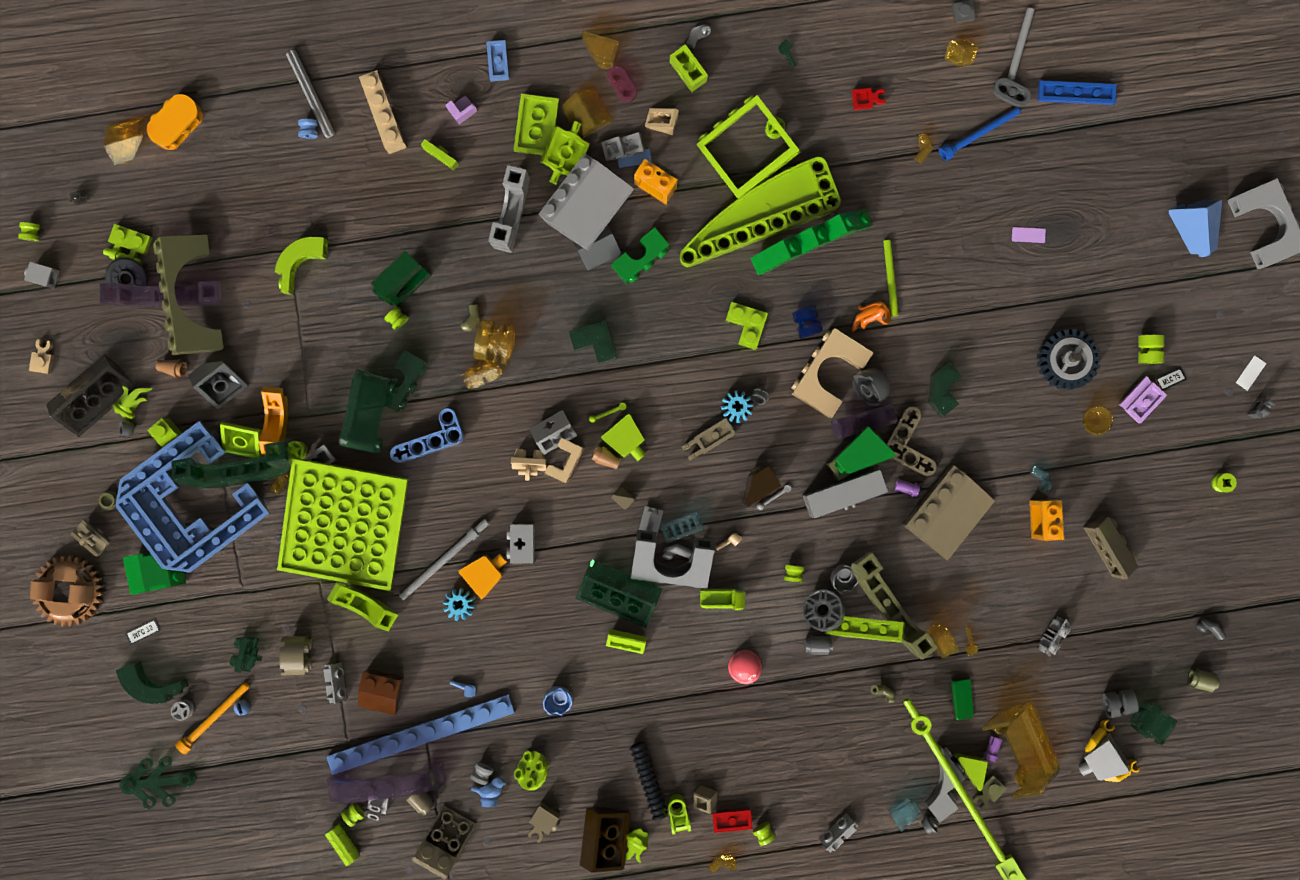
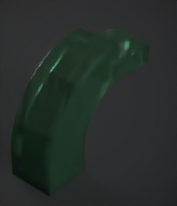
M141 661L116 670L123 689L134 699L147 704L166 703L173 699L172 696L183 693V688L189 686L187 679L169 685L152 683L146 677Z

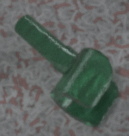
M785 40L778 50L787 57L794 68L797 65L788 52L792 46Z

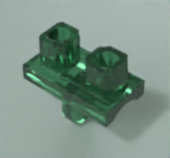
M237 637L235 639L234 646L240 649L239 654L232 655L229 662L231 666L235 667V672H251L255 662L262 661L263 656L258 654L259 648L257 647L259 638Z

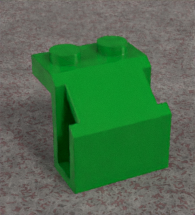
M150 552L123 557L130 595L186 584L183 571L162 569Z

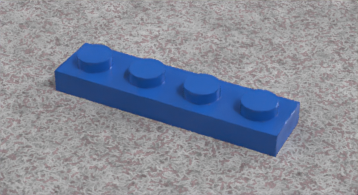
M1039 81L1037 101L1114 105L1116 103L1117 84Z

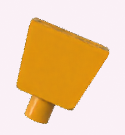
M498 554L494 559L485 555L458 572L482 600L504 576L500 568L507 561L501 554Z

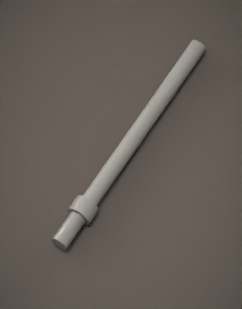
M484 519L475 528L469 529L466 532V536L402 591L399 597L405 600L471 540L477 539L480 536L479 533L489 525V522Z

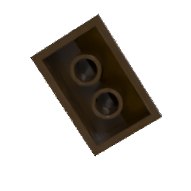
M758 465L750 470L751 475L747 478L742 501L744 506L750 507L781 487L769 466Z
M606 807L586 808L580 858L581 867L591 873L624 870L628 843L626 837L629 833L631 812Z

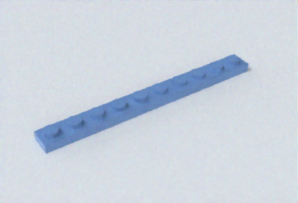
M507 694L330 754L326 758L331 773L334 775L515 713V709L510 695Z

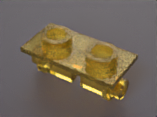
M490 360L485 362L482 367L477 369L471 368L465 371V374L462 376L467 389L472 388L473 390L484 385L483 377H486L488 383L501 378L500 376L503 375L501 368H498V360Z

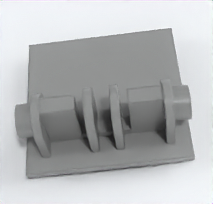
M1058 616L1056 619H1053L1049 627L1058 633L1047 629V631L1055 635V638L1044 633L1046 637L1053 641L1051 642L1042 637L1038 643V650L1046 653L1049 657L1052 654L1056 655L1061 647L1059 643L1061 638H1066L1071 630L1068 620L1064 621Z

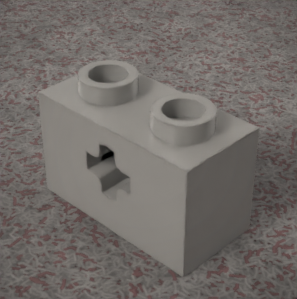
M563 410L529 429L544 455L557 448L561 438L569 441L577 436Z
M511 524L510 528H507V540H510V547H507V559H510V563H534L535 524ZM520 538H522V542H525L522 549H520L519 545H516Z

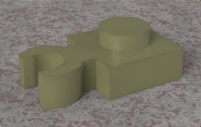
M991 774L984 781L982 792L974 795L972 801L976 803L979 799H982V804L979 808L984 810L988 805L989 799L995 802L1007 788Z

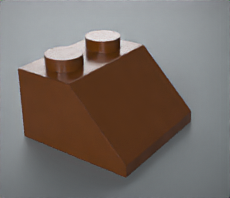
M366 669L362 673L359 685L358 707L396 715L405 677Z

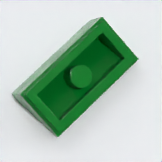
M971 679L951 680L954 719L963 720L974 717Z

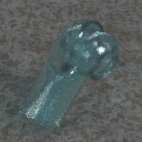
M1035 465L1031 469L1030 474L1040 480L1041 484L1038 489L1041 493L1045 494L1048 490L1052 489L1050 476Z

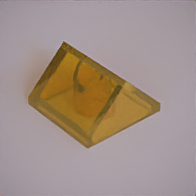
M595 88L577 91L561 105L572 126L574 121L582 124L577 134L581 139L613 122Z

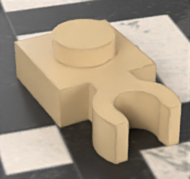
M37 339L36 348L38 352H32L29 371L51 374L54 355H49V351L53 348V342L47 341L46 347H43V340Z

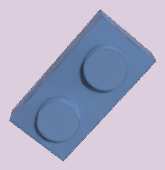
M506 41L486 42L490 82L509 80Z

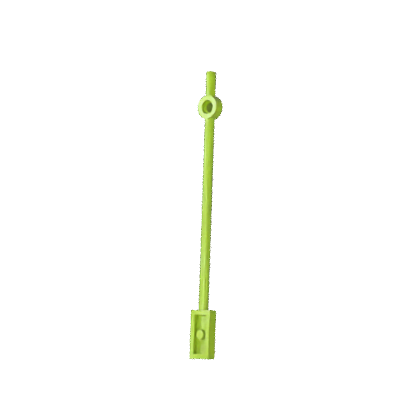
M910 698L904 699L903 703L912 716V730L918 735H923L997 856L998 861L994 862L1003 880H1027L1012 854L1004 855L930 732L931 722L929 717L918 713ZM920 720L924 721L922 725H918L917 722Z

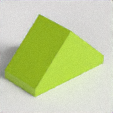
M960 753L954 754V757L975 788L981 791L984 785L988 762L980 757Z

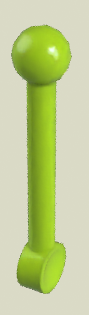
M620 403V405L616 408H613L596 416L591 415L589 417V421L591 423L596 422V419L609 415L618 410L623 411L626 409L627 406L625 403Z

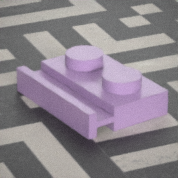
M1145 376L1118 405L1122 406L1137 423H1142L1167 395Z

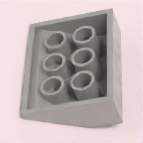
M584 153L538 215L548 225L588 251L634 189L601 163Z

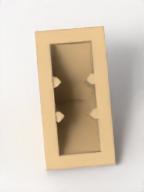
M650 108L645 127L673 135L679 110Z

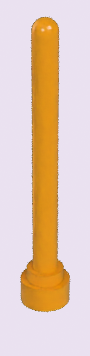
M243 683L188 737L180 738L175 743L176 748L181 753L187 754L192 749L193 742L249 689V684Z

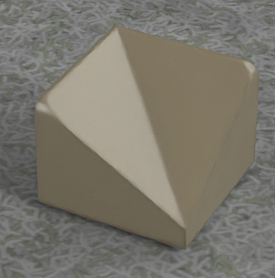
M620 487L612 496V499L624 510L635 500L623 487Z
M700 785L694 792V808L711 814L717 807V791Z

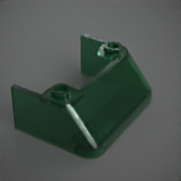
M360 369L356 370L341 430L340 446L372 453H381L382 439L378 432L386 397L394 392L395 383H397L396 378Z

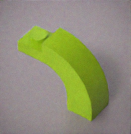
M324 237L302 238L290 244L281 253L276 263L275 273L282 275V278L279 279V289H281L282 293L293 295L295 273L302 262L308 259L327 260V239Z
M336 583L327 598L329 602L356 612L367 619L373 626L386 631L390 630L398 616L395 611L381 601L348 584Z

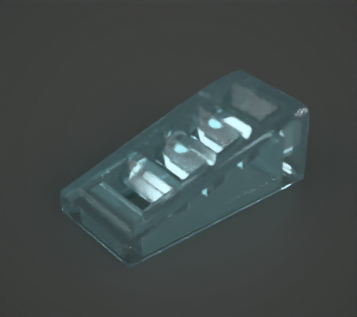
M698 511L664 523L660 525L666 543L700 532L704 529ZM691 518H693L696 528H693V525L690 520ZM683 521H686L688 531H686ZM677 523H678L679 528H680V530H681V533H680V534L678 533V530H677L676 525H675V524H677ZM669 526H671L672 531L674 533L673 537H671V534L669 532Z

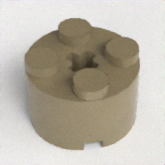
M282 636L281 642L285 643L284 647H280V669H284L281 675H306L312 669V658H308L309 650H312V639H308L307 636Z

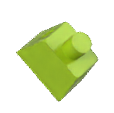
M629 414L601 436L607 444L624 458L631 453L639 461L646 455L639 446L645 440Z

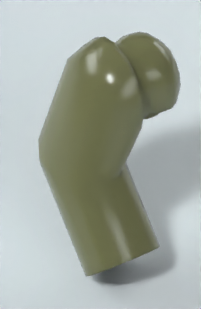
M478 305L469 306L470 316L461 323L463 331H472L479 324Z
M873 685L871 687L872 694L886 695V702H895V696L897 695L891 688L885 685Z

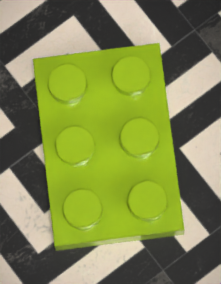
M521 94L514 152L535 155L544 154L554 127H556L559 98Z

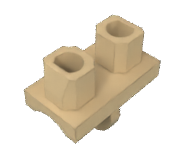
M516 449L514 457H511L512 469H518V475H525L526 481H530L531 475L538 476V471H546L547 469L546 459L541 450H535L533 458H526V450Z

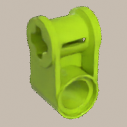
M679 794L672 795L668 800L672 834L684 830L692 831L684 797ZM674 802H680L682 806L678 809H675L672 807V804Z

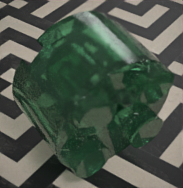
M1143 702L1140 704L1138 712L1133 714L1128 723L1145 738H1154V743L1163 746L1175 729L1178 721L1169 715L1165 716L1162 714V709L1157 705Z

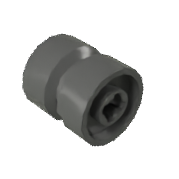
M1131 688L1119 690L1118 694L1116 692H1109L1102 695L1103 706L1109 718L1120 717L1123 713L1125 715L1138 713L1137 698Z

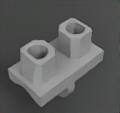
M380 785L376 788H371L368 801V809H370L368 818L379 821L381 814L386 815L391 793L387 786Z

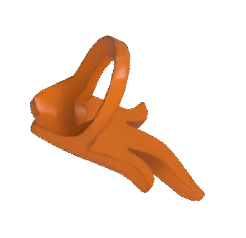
M881 301L873 302L864 307L859 305L858 308L862 312L854 319L852 332L857 329L860 322L863 329H865L868 323L875 320L885 325L891 322V314L888 307Z

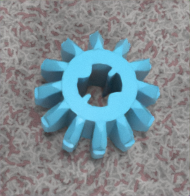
M735 390L734 398L731 393H728L727 396L730 401L725 398L722 400L727 406H721V409L728 410L723 416L726 417L731 414L730 422L733 421L734 416L737 423H740V416L746 421L748 418L744 413L752 415V411L747 408L754 407V404H747L751 397L749 396L744 399V391L738 397V390ZM736 401L739 405H742V409H739L740 412H736V409L732 408V404L735 405Z
M455 588L452 589V594H446L449 600L443 601V604L448 605V607L443 609L444 612L451 611L448 614L449 618L455 614V621L459 620L460 615L463 620L467 619L466 614L470 616L473 614L469 608L474 609L476 607L475 604H470V602L475 600V597L468 598L471 593L470 591H467L464 595V588H460L459 593ZM461 600L463 602L461 605H464V607L457 608L455 601Z

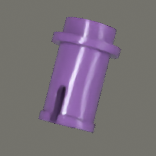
M897 479L894 490L910 494V497H917L920 485H917L916 482L913 484Z
M990 736L987 750L983 753L985 754L984 758L995 762L999 758L997 755L1003 740Z

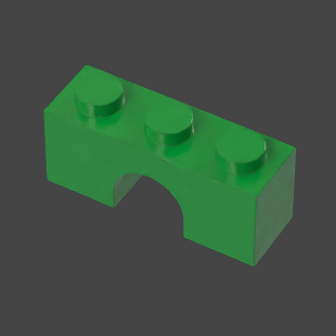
M655 227L640 239V243L646 250L643 258L634 260L625 252L611 264V268L625 284L629 282L631 284L640 277L638 275L643 270L648 271L654 265V260L658 257L662 259L669 253L667 250L670 246L669 243Z

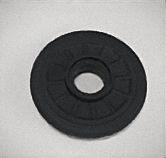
M115 259L106 269L105 279L109 289L121 298L133 299L139 297L147 288L148 276L146 270L134 259ZM124 273L131 276V283L123 281L122 275Z

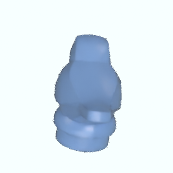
M496 777L483 787H471V791L477 792L481 796L480 802H482V807H496L497 801H499L498 796L501 794L502 787L506 785V782H504L503 778Z

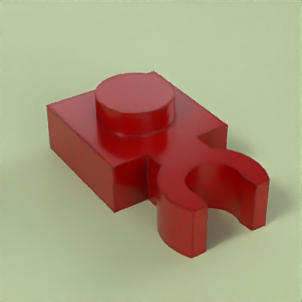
M871 88L852 90L853 111L872 109L873 103L884 105L886 99L880 100L878 95L884 94L885 89H879L875 93H872Z

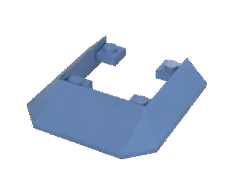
M201 421L194 424L119 481L116 508L162 569L192 572L270 514L263 498H260L250 483L245 484L232 494L243 509L214 531L211 530L203 518H199L187 527L166 500L168 495L179 488L169 474L171 471L198 451H200L209 464H212L226 453L217 441V437Z

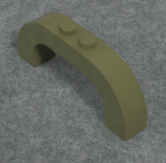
M867 552L851 564L858 583L882 618L886 621L905 623L904 646L922 660L934 652L938 647L927 632L915 625L879 574L883 567L874 554Z

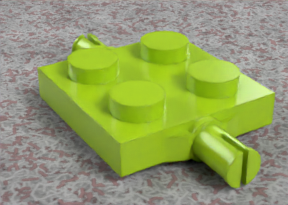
M574 121L571 131L554 127L540 161L554 171L549 182L557 185L560 175L568 176L584 153L586 154L590 144L577 135L582 125L581 123Z

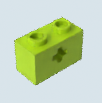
M686 44L670 55V64L691 92L707 82L708 74Z

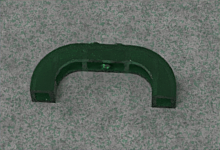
M285 441L265 444L266 456L218 465L201 464L192 458L171 461L172 480L181 485L195 488H223L273 479L284 475L290 470V446Z

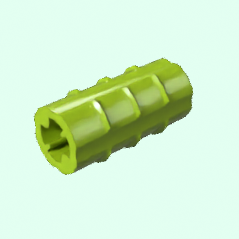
M340 824L335 825L325 833L329 843H331L346 866L361 856Z

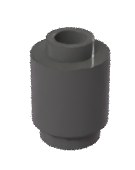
M810 635V637H805V653H810V655H829V651H833V640H829V636Z

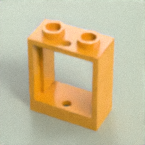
M646 159L643 160L634 174L636 186L666 205L677 190L678 180Z
M1029 500L1031 538L1043 541L1064 540L1062 500Z

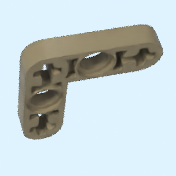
M908 407L903 411L886 445L889 447L896 444V449L899 451H903V448L906 449L902 455L894 452L896 455L892 459L921 475L931 476L936 472V463L932 459L906 446L921 418V412L918 408ZM915 411L916 419H911L909 424H912V427L902 423L903 420L905 422L908 421V412ZM900 427H905L908 431L907 436L901 438L897 433ZM907 453L915 455V461L912 464L907 463L905 460ZM920 457L922 458L921 463H930L931 471L924 472L925 468L921 465H918L917 468L915 467L919 463Z

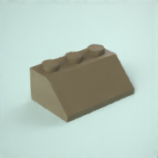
M1101 516L1083 528L1111 576L1126 580L1138 568L1137 558L1132 551L1128 550L1126 546L1127 541L1122 534L1118 533L1116 529L1118 526L1114 519L1109 516Z

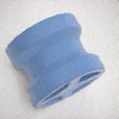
M298 120V125L300 126L299 137L307 139L318 137V132L316 131L318 126L317 120Z

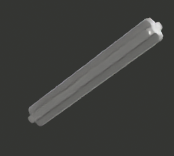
M295 50L287 52L286 56L326 138L334 136L335 132Z

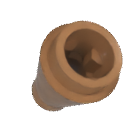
M181 359L158 360L156 370L180 378L184 377L187 373V363Z
M597 446L591 457L594 463L617 469L621 461L604 446Z

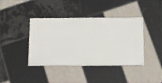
M1254 355L1236 383L1248 391L1266 363Z

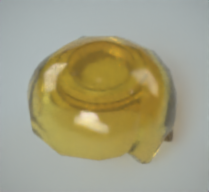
M1093 406L1086 411L1083 417V426L1088 433L1098 436L1110 431L1113 425V415L1109 409L1103 406Z

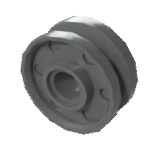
M826 589L816 590L805 599L803 615L806 622L814 629L821 632H830L838 628L843 622L845 606L834 592ZM823 606L828 607L826 615H820L819 611Z

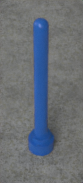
M1019 107L1012 109L953 145H943L939 148L942 159L944 161L950 160L954 157L957 150L1019 115L1021 109Z

